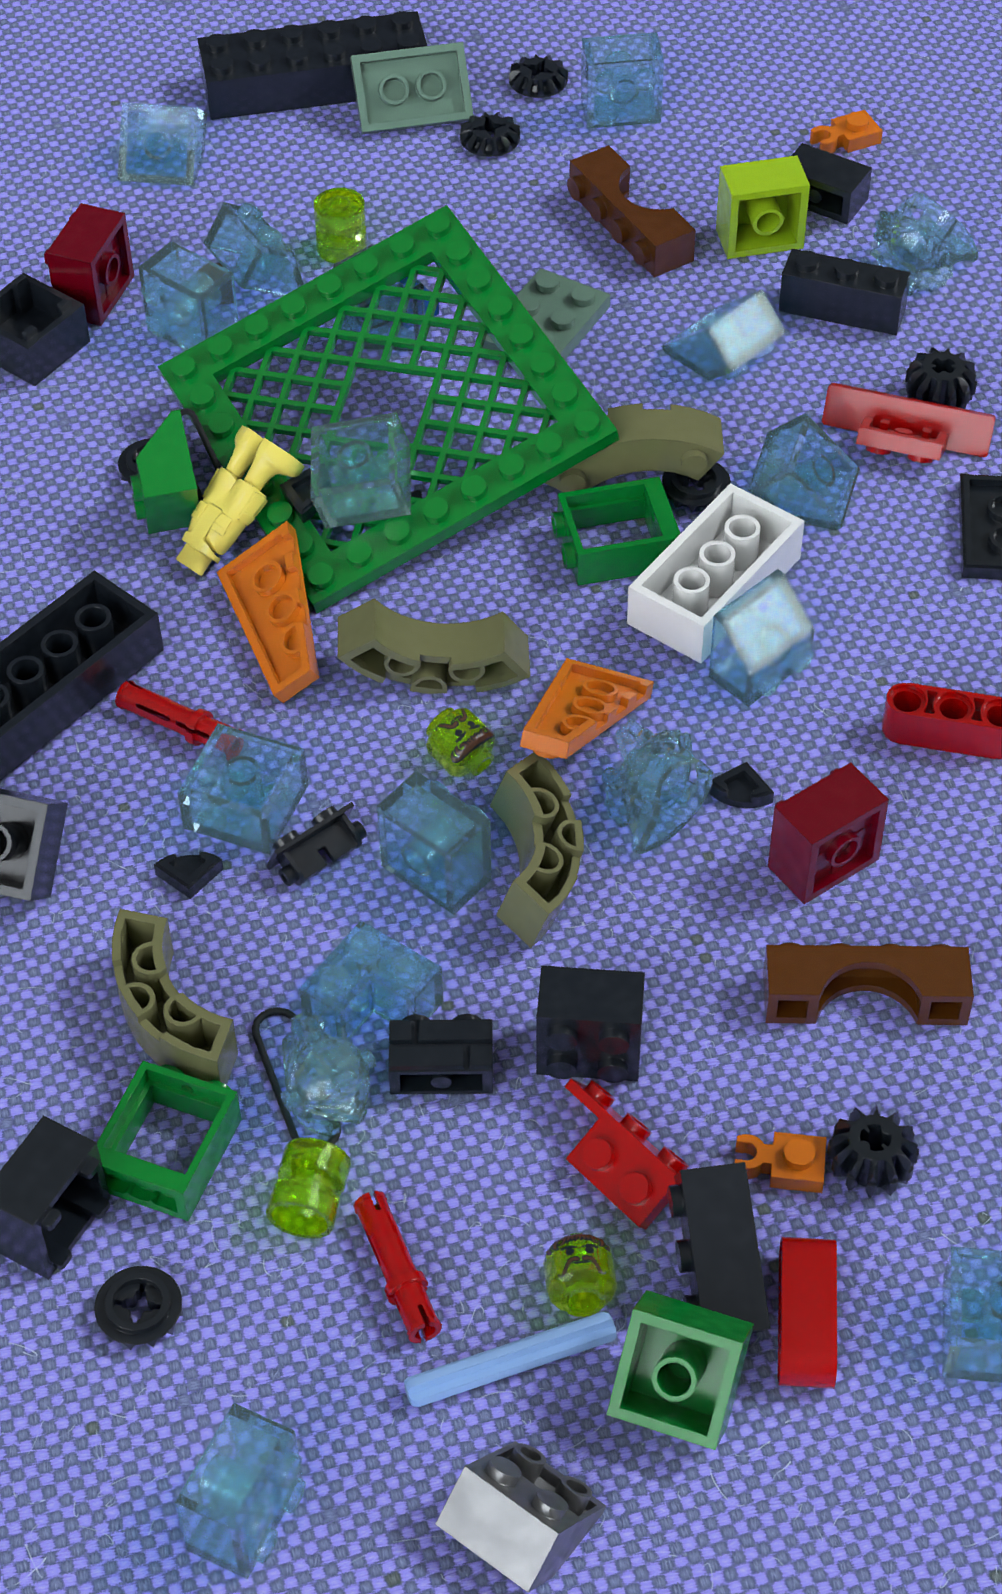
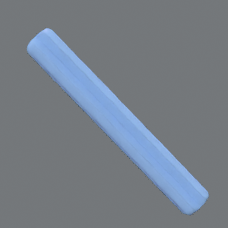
M600 1312L407 1377L404 1380L407 1398L413 1407H421L612 1342L617 1338L616 1327L609 1313Z

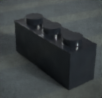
M791 249L782 272L778 311L897 336L906 310L911 272L857 262L852 259L817 254L812 251Z
M741 1162L680 1170L674 1176L675 1185H668L667 1193L671 1217H680L683 1239L676 1240L675 1242L676 1258L679 1272L688 1273L691 1295H685L683 1301L754 1323L752 1333L771 1329L746 1163Z

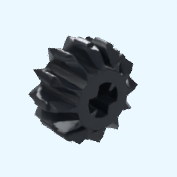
M931 347L928 354L923 352L917 353L915 360L910 362L909 368L906 371L907 397L965 409L976 392L975 363L966 361L965 353L953 354L949 348L945 352H939Z
M877 1104L871 1110L870 1115L866 1116L855 1107L853 1112L850 1113L849 1120L839 1119L834 1126L833 1136L829 1140L827 1149L829 1159H832L831 1170L833 1171V1177H846L845 1185L848 1192L859 1185L866 1187L865 1191L869 1199L875 1194L878 1187L891 1196L896 1191L898 1183L907 1184L912 1178L913 1166L917 1163L919 1156L918 1144L913 1142L915 1136L913 1126H899L900 1118L898 1111L887 1118L880 1116L881 1112Z

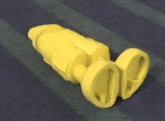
M242 425L235 436V449L226 469L223 467L216 469L209 485L204 491L203 500H200L196 509L193 510L188 531L184 533L181 539L186 544L176 557V560L202 577L212 560L217 564L221 560L215 553L224 555L235 543L246 526H249L264 508L268 500H266L267 496L260 491L265 484L277 474L296 478L301 474L305 466L271 441L262 438L256 432ZM250 467L246 477L244 478V480H242L243 475Z

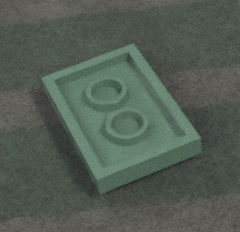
M463 42L352 55L350 57L361 135L469 121L470 116L474 115Z
M542 268L537 271L516 295L564 360L610 307V294ZM487 334L483 349L500 351Z

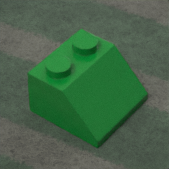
M174 410L169 413L136 457L138 474L130 476L137 520L146 519L148 534L189 527L193 510L198 505L197 485L180 410Z

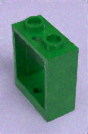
M660 477L558 493L557 512L551 513L553 534L555 538H562L563 540L561 554L565 569L573 570L578 586L640 575L681 534ZM644 518L651 538L583 549L577 529Z
M142 1061L97 1141L109 1194L189 1221L242 1120L237 1091L232 1090L220 1081L209 1080L206 1082L185 1075L180 1069L171 1065L164 1064L158 1066ZM154 1103L213 1122L185 1174L126 1154Z

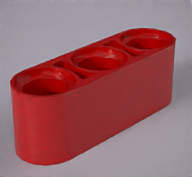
M899 683L892 686L887 692L882 732L890 741L902 745L990 759H1002V697L915 683Z
M781 1237L778 1269V1385L835 1389L837 1376L836 1240Z

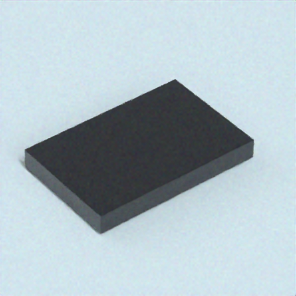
M960 474L958 491L961 578L1002 580V476Z

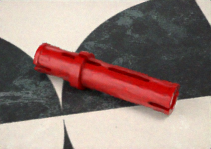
M131 680L125 681L117 691L115 703L118 708L130 711L155 724L185 736V740L194 746L204 744L224 753L230 758L238 756L244 747L246 740L244 730L236 729L214 719L213 714L205 709L193 710L168 697L141 687Z
M374 1191L373 1196L376 1200L374 1205L370 1193H365L355 1201L353 1207L387 1283L384 1291L388 1302L396 1305L407 1330L408 1339L412 1343H421V1337L418 1332L420 1329L425 1341L431 1340L440 1333L442 1324L437 1318L426 1293L428 1281L423 1272L416 1270L387 1203L386 1195L382 1191Z

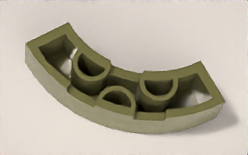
M642 403L608 408L607 416L617 428L620 440L550 479L545 484L562 492L592 488L610 478L640 471L672 472L699 480L724 455L721 418L705 411L676 404H670V410L643 409Z
M374 598L338 616L337 658L358 673L379 683H383L388 678L410 684V691L438 694L447 693V686L475 685L476 692H484L505 687L530 677L528 635L503 611L471 622L432 623L412 619L394 612Z
M534 752L506 771L490 804V807L499 815L510 831L516 844L520 863V874L513 880L496 916L530 948L540 941L553 925L577 880L580 858L584 852L581 820H576L574 811L569 803L571 797L570 790L551 763Z
M120 909L112 936V962L121 1007L134 1038L159 1066L164 1064L171 1065L180 1069L185 1075L206 1082L216 1080L227 1085L238 1056L233 1019L217 1015L198 1006L184 993H179L173 986L169 978V971L174 951L168 918Z

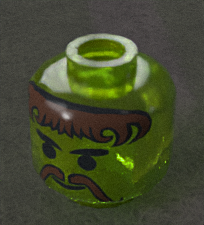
M447 708L439 713L427 727V752L450 775L462 777L471 772L474 776H477L492 763L494 755L491 751L495 744V734L471 710L467 708L456 710Z
M574 1233L555 1241L546 1251L543 1262L546 1291L550 1302L558 1309L576 1317H586L598 1313L614 1298L617 1289L614 1258L610 1246L602 1239L590 1234Z

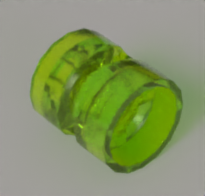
M345 187L328 189L317 195L313 208L316 226V245L319 256L327 262L341 264L367 249V232L365 226V200L362 195L353 189Z
M308 1137L289 1141L284 1148L278 1168L279 1180L273 1185L266 1208V1216L272 1225L283 1232L297 1237L322 1238L329 1235L334 1228L339 1211V1196L345 1189L351 1168V1159L346 1152L335 1144L321 1139Z

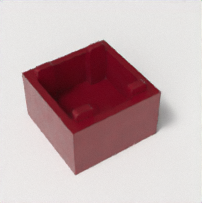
M81 203L76 211L71 214L69 221L52 245L45 251L44 260L49 268L52 288L83 303L87 323L102 326L134 278V269L125 213Z
M851 762L840 769L832 770L830 775L787 800L775 803L768 868L803 904L808 903L879 860L889 799Z

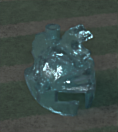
M918 191L893 211L895 213L881 211L879 213L880 220L875 221L877 231L873 233V237L877 241L878 246L872 249L870 254L875 257L878 266L892 267L911 272L908 296H912L915 290L917 292H933L938 287H944L947 280L953 277L952 266L961 262L973 263L978 259L976 245L964 225L937 202ZM910 208L924 211L918 221L913 217Z
M629 719L625 726L618 729L615 733L617 737L616 744L619 745L618 751L621 752L624 760L619 770L614 767H608L602 774V782L607 785L604 805L608 809L609 818L616 821L619 827L622 828L630 825L632 832L631 849L637 854H643L671 839L693 818L709 794L714 772L703 761L692 755L690 733H681L679 729L671 731L666 729L654 734L648 728L644 729L635 720ZM691 764H695L697 772L696 784L689 781Z
M300 1013L291 1018L290 1029L293 1037L287 1035L282 1040L286 1090L281 1093V1099L288 1111H292L296 1119L306 1129L328 1137H333L340 1132L341 1125L338 1121L351 1122L356 1125L363 1122L367 1114L366 1108L369 1097V1070L376 1067V1061L368 1048L360 1050L349 1041L341 1038L327 1036L325 1034L324 1020L320 1016L311 1015L307 1017ZM312 1114H314V1115H316V1116H320V1117L326 1118V1119H330V1120L315 1119V1118H312Z

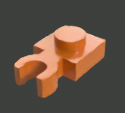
M864 109L831 119V126L822 125L812 128L810 143L817 144L820 142L819 149L832 154L840 147H843L847 153L881 144L883 130Z
M774 1132L772 1145L764 1144L761 1139L754 1135H738L735 1152L747 1153L754 1158L751 1160L735 1159L734 1163H746L748 1179L756 1178L761 1173L770 1174L769 1188L822 1193L827 1137Z

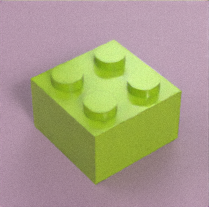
M797 155L720 166L716 231L727 259L804 248L810 184Z

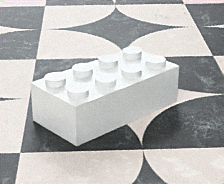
M730 483L628 587L627 624L691 659L702 663L800 559L804 520Z

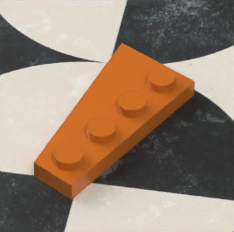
M286 521L217 571L218 577L273 695L282 703H285L320 678L296 529Z
M566 658L525 725L520 747L533 750L536 755L543 758L554 759L559 757L567 759L650 699L654 681Z

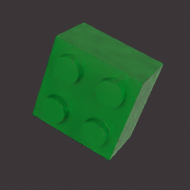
M646 1290L632 1310L606 1415L716 1450L729 1423L754 1323Z

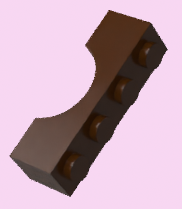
M609 145L570 160L567 188L571 197L579 201L590 212L591 217L596 222L601 223L611 234L615 242L620 243L633 256L638 265H642L655 278L694 261L696 230L674 208L649 209L630 202L627 199L629 198L630 165Z
M797 943L766 945L763 968L765 1023L816 1024L822 1010L835 998L850 992L871 991L884 994L899 1002L908 1010L917 1025H968L974 999L969 947H955L945 944L932 946H900L897 944L855 946L845 943L832 945H799Z

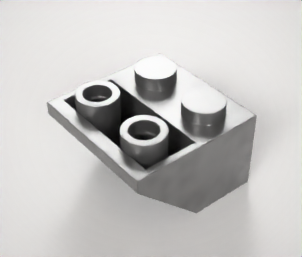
M515 1441L464 1466L435 1525L526 1592H530L554 1577L602 1516L606 1505L592 1496L591 1489L584 1482L571 1476H564L547 1464L545 1456L539 1450L530 1445Z

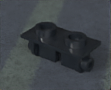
M351 802L340 810H337L335 806H331L319 813L311 821L313 827L299 835L296 830H293L281 837L273 844L272 847L275 851L266 867L270 870L280 864L282 868L278 873L281 880L287 886H291L294 883L299 886L327 867V863L318 851L324 849L334 863L354 849L362 846V839L367 837L365 828L359 821L351 823L348 819L354 804Z

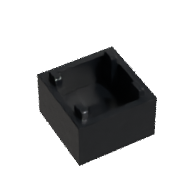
M22 273L0 290V368L36 386L90 342L83 303L25 273Z
M43 1115L0 1170L1 1255L48 1280L57 1268L62 1270L72 1259V1248L95 1218L101 1219L110 1208V1194L97 1142Z

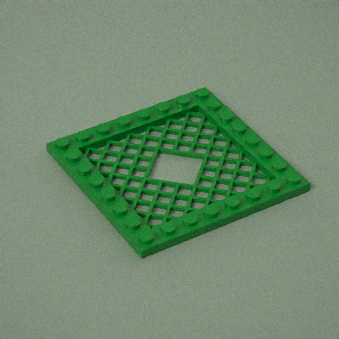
M447 205L157 366L161 376L183 409H191L197 415L221 467L226 469L235 449V436L243 425L254 431L266 432L264 438L273 442L275 434L295 436L290 451L287 453L302 464H318L321 473L323 467L343 470L338 486L325 484V494L335 495L330 511L318 510L310 518L326 521L321 536L310 519L305 523L301 521L283 496L280 484L290 479V477L285 475L280 476V474L273 476L260 492L267 496L266 500L268 501L261 512L255 517V520L266 536L286 521L296 529L307 600L317 614L620 440L617 428ZM434 262L437 265V267H432L428 265ZM417 276L437 277L433 291L413 289ZM408 277L405 288L392 286ZM446 279L457 294L441 293ZM382 295L401 297L397 312L377 309ZM372 297L369 308L355 307ZM409 300L429 301L425 315L405 313ZM438 302L458 305L453 319L433 317ZM466 306L478 322L462 320ZM346 315L365 318L360 332L341 330ZM336 317L332 329L319 327ZM374 319L393 321L389 336L369 334ZM402 323L421 325L417 340L397 337ZM430 326L450 329L446 343L426 341ZM459 330L479 332L474 347L454 345ZM487 334L500 351L483 349ZM309 336L329 338L324 353L305 350ZM299 338L296 349L283 348V346ZM338 339L357 342L352 357L333 354ZM366 343L385 345L380 360L361 358ZM394 347L413 349L409 364L389 362ZM422 350L442 353L437 368L418 366ZM451 354L471 357L466 372L446 369ZM273 356L292 358L287 373L268 371ZM263 358L259 370L246 368ZM479 358L500 361L495 376L475 373ZM301 360L320 362L315 377L296 375ZM508 362L521 379L504 377ZM329 364L348 366L344 381L324 379ZM357 367L434 378L413 443L336 432ZM237 377L255 379L250 394L232 392ZM226 379V382H225L224 387H223V389H222V387L220 386L219 382H221V381H223V380ZM443 379L463 381L458 397L438 394ZM265 380L283 383L279 398L259 396ZM471 383L492 385L487 401L467 398ZM293 384L312 387L307 402L288 400ZM500 387L521 389L517 405L496 402ZM321 388L340 391L335 406L316 403ZM529 391L542 408L525 406ZM232 402L247 403L242 417ZM435 404L455 406L450 422L430 419ZM256 405L275 407L270 423L251 420ZM463 408L484 410L479 426L459 423ZM284 409L303 411L298 427L279 424ZM492 412L513 414L509 430L488 427ZM312 413L332 415L327 431L307 428ZM521 417L543 418L539 433L518 432ZM426 429L447 431L442 447L422 445ZM455 433L476 436L472 451L451 449ZM485 437L505 440L500 455L480 453ZM303 438L323 440L318 456L299 454ZM514 441L521 442L512 448ZM332 442L352 444L347 460L327 458ZM361 446L380 448L376 464L355 462ZM389 450L409 453L405 469L384 466ZM418 454L439 457L434 473L413 470ZM447 458L468 461L464 476L458 477L443 474ZM477 462L485 463L475 469ZM250 467L243 475L242 480H244V478L246 477ZM352 471L372 474L367 490L347 487ZM381 475L401 478L396 494L376 492ZM410 480L431 482L425 498L405 496ZM439 484H445V485H446V486H444L443 488H441V489L438 490ZM343 497L363 499L359 516L338 513ZM373 501L393 504L387 520L368 518ZM402 505H403V506H410V507H408V508H406V509H404L403 511L400 512ZM335 523L355 525L350 541L330 539ZM364 527L371 528L368 531L362 533Z

